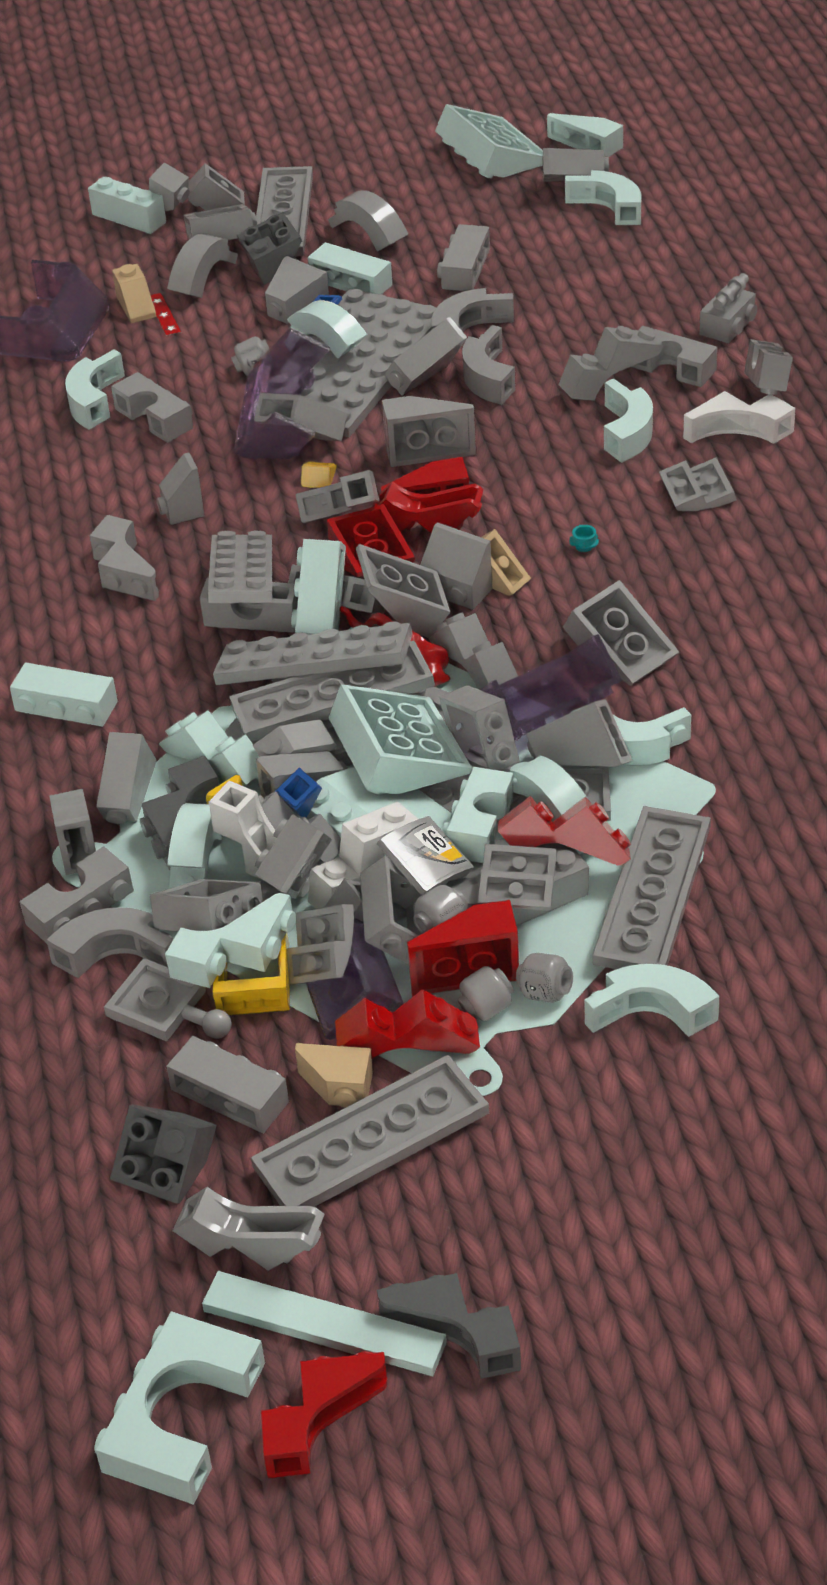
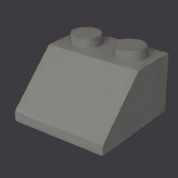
M436 523L420 565L438 572L447 601L474 610L492 590L491 541Z
M292 814L289 820L284 818L279 823L273 835L277 839L271 849L265 848L255 863V867L258 870L255 875L281 892L296 899L310 876L311 868L317 865L332 839L324 832Z

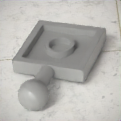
M146 958L142 959L104 1006L106 1017L164 1041H168L184 1019L201 1025L205 1034L214 1039L223 1038L231 1029V1019L225 1011L214 1009L206 1012L194 1007L206 992L205 987L170 978L168 967Z

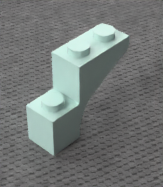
M209 710L199 716L192 712L184 719L179 720L165 730L168 737L159 743L166 753L190 761L206 756L214 772L224 782L235 775H239L242 778V785L245 786L258 776L256 759L259 758V755L246 734L236 740L232 736L228 737Z
M275 894L230 924L216 930L195 931L180 928L165 953L170 978L210 988L216 976H220L223 973L226 962L265 972L271 960L276 959L279 955L281 942L287 932L290 933L295 925L296 913L292 910L290 895Z

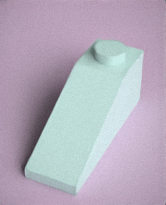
M550 113L547 115V137L576 149L604 150V157H610L623 148V125L606 118Z

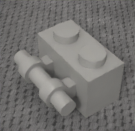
M741 273L739 276L733 277L728 282V285L721 289L700 311L699 335L729 344L736 335L742 332L743 328L750 321L754 320L757 314V305H755L756 293L744 290L746 283L749 281L747 274Z

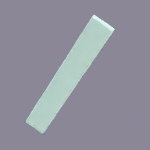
M221 1271L217 1272L202 1302L203 1311L351 1354L363 1351L372 1353L384 1352L385 1363L432 1377L447 1343L446 1334Z

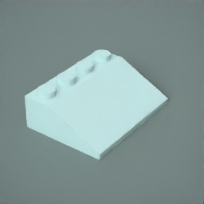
M449 104L445 105L435 132L443 138L442 141L445 144L455 148V153L464 156L468 164L477 167L479 174L487 178H492L493 176L504 178L543 166V150L503 117Z
M340 685L329 720L367 791L379 795L384 793L401 794L471 773L472 766L430 697Z
M351 767L316 781L322 787V790L306 818L308 820L321 814L341 837L343 823L397 801L418 819L430 816L442 831L444 823L451 821V813L419 789L401 794L384 793L381 795L367 791L355 767Z

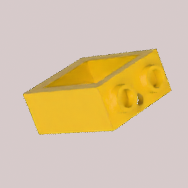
M288 933L285 934L281 942V949L278 955V976L227 980L226 962L223 973L220 976L217 975L213 982V997L216 1009L223 1010L228 1015L290 1010L287 948H289Z

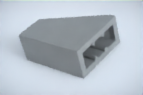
M543 148V182L565 181V176H591V170L609 172V157H604V150Z
M289 256L284 257L265 292L267 315L288 324L289 321L287 319L291 315L312 303L318 295H329L327 272Z
M449 316L397 357L386 371V378L403 396L446 368L467 339V336Z
M260 393L254 421L320 440L342 441L347 413L301 395Z
M606 699L588 704L526 734L528 739L527 747L534 759L541 755L558 765L617 767L633 761Z
M109 732L96 807L103 818L110 823L124 824L126 821H137L156 764V758L142 734Z
M329 750L269 755L256 759L262 797L275 792L299 767L315 782L322 777L348 769L342 760L338 761Z
M83 789L49 796L66 875L78 873L76 864L96 851Z

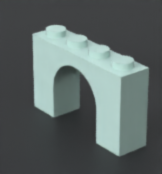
M171 1311L164 1325H159L155 1330L152 1338V1347L148 1355L137 1363L133 1374V1382L127 1393H122L119 1396L114 1408V1417L108 1428H103L97 1436L94 1450L97 1454L101 1472L194 1505L212 1469L207 1445L160 1429L151 1421L152 1411L157 1402L167 1392L189 1383L208 1384L248 1398L265 1365L261 1340Z

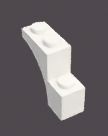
M724 391L684 414L683 438L693 443L708 436L733 433L756 436L774 444L794 432L795 407L772 394L748 405Z
M229 780L209 801L213 831L242 844L246 873L259 878L255 875L258 870L255 867V863L265 848L270 850L277 838L273 836L275 829L262 809L258 792ZM310 876L298 894L302 898L309 891Z
M397 801L343 823L339 857L311 868L308 902L316 909L324 908L344 878L361 882L360 873L385 855L377 845V842L394 830L418 820V818Z

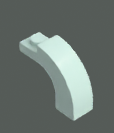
M591 170V176H565V203L601 204L614 211L615 225H641V192L638 186L630 179L616 173Z
M318 300L305 306L287 319L291 324L289 327L291 332L284 341L291 349L304 341L309 334H313L323 340L338 359L357 347L367 333L345 309L335 303Z
M113 349L94 361L85 357L72 367L66 377L65 385L71 415L80 425L88 430L110 418L107 394L100 390L125 376L120 352Z
M613 378L605 382V407L620 418L604 425V450L622 463L638 455L649 444L653 431V404L649 395L641 387L630 391Z
M685 707L647 722H630L613 715L633 760L623 765H649L670 759L671 747L691 739V714Z
M540 755L530 762L517 763L510 768V773H513V793L526 797L531 796L537 804L542 801L554 816L551 819L552 822L586 796L575 780L562 767Z
M185 803L178 811L173 826L168 855V866H171L169 889L200 879H207L209 855L213 841H221L222 835L213 831L209 804Z
M661 964L630 965L607 973L606 988L592 993L584 1000L585 1025L594 1033L627 1014L649 1011L668 1017L690 1037L718 1021L720 996L703 980L682 969Z

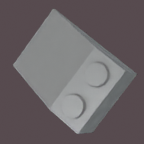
M415 396L382 400L385 447L391 467L476 455L473 404Z
M359 544L356 547L367 589L397 622L400 624L410 623L412 631L428 638L437 631L436 626L443 623L450 613L438 572Z
M620 580L572 610L563 626L564 630L582 652L630 686L679 653L677 648Z

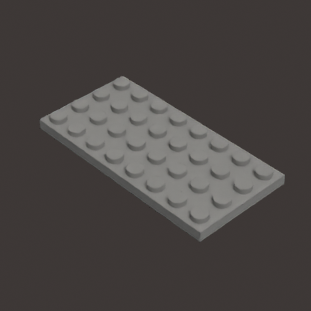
M349 288L342 296L338 306L351 314L365 330L367 335L357 347L337 359L323 340L316 335L309 334L249 403L250 413L256 414L260 393L301 395L347 413L343 436L350 438L392 386L385 376L392 362L431 331V319L436 307Z

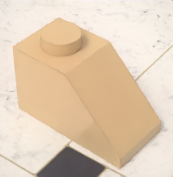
M126 264L120 268L113 269L116 297L130 323L155 318L156 312L147 282L138 264Z
M496 529L481 537L491 541L492 589L511 596L528 582L531 577Z
M296 1043L295 1053L298 1073L329 1105L348 1107L369 1096L373 1074L370 1048Z

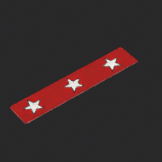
M162 294L151 295L156 316L166 336L180 333L181 330Z

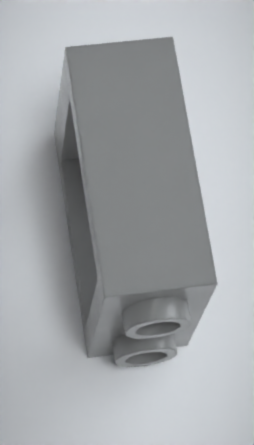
M244 204L183 215L188 240L197 234H207L229 240L238 238L237 235L244 232L248 227L257 225L255 212H252Z
M469 685L439 696L446 725L470 765L500 771L520 762L504 699ZM461 723V728L457 730V724Z
M383 856L360 873L365 942L409 964L407 942L423 934L418 930L413 919L415 915L414 904L421 894L387 856ZM392 902L406 909L407 928L394 922Z
M200 879L150 894L154 929L179 931L180 928L195 931L216 930L230 924L263 902L260 882Z

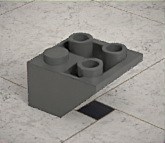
M284 212L272 215L266 221L256 226L248 227L244 232L237 235L256 274L264 285L272 281L284 257H295L302 242L300 235Z
M134 1104L129 1105L110 1179L177 1204L181 1203L207 1162L217 1125L180 1112Z

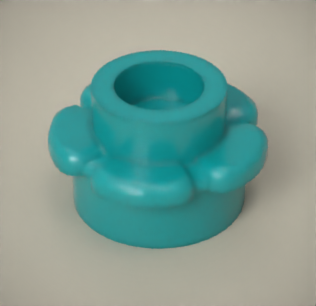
M590 525L576 526L572 530V536L569 538L570 545L575 546L580 552L592 550L599 544L596 529Z

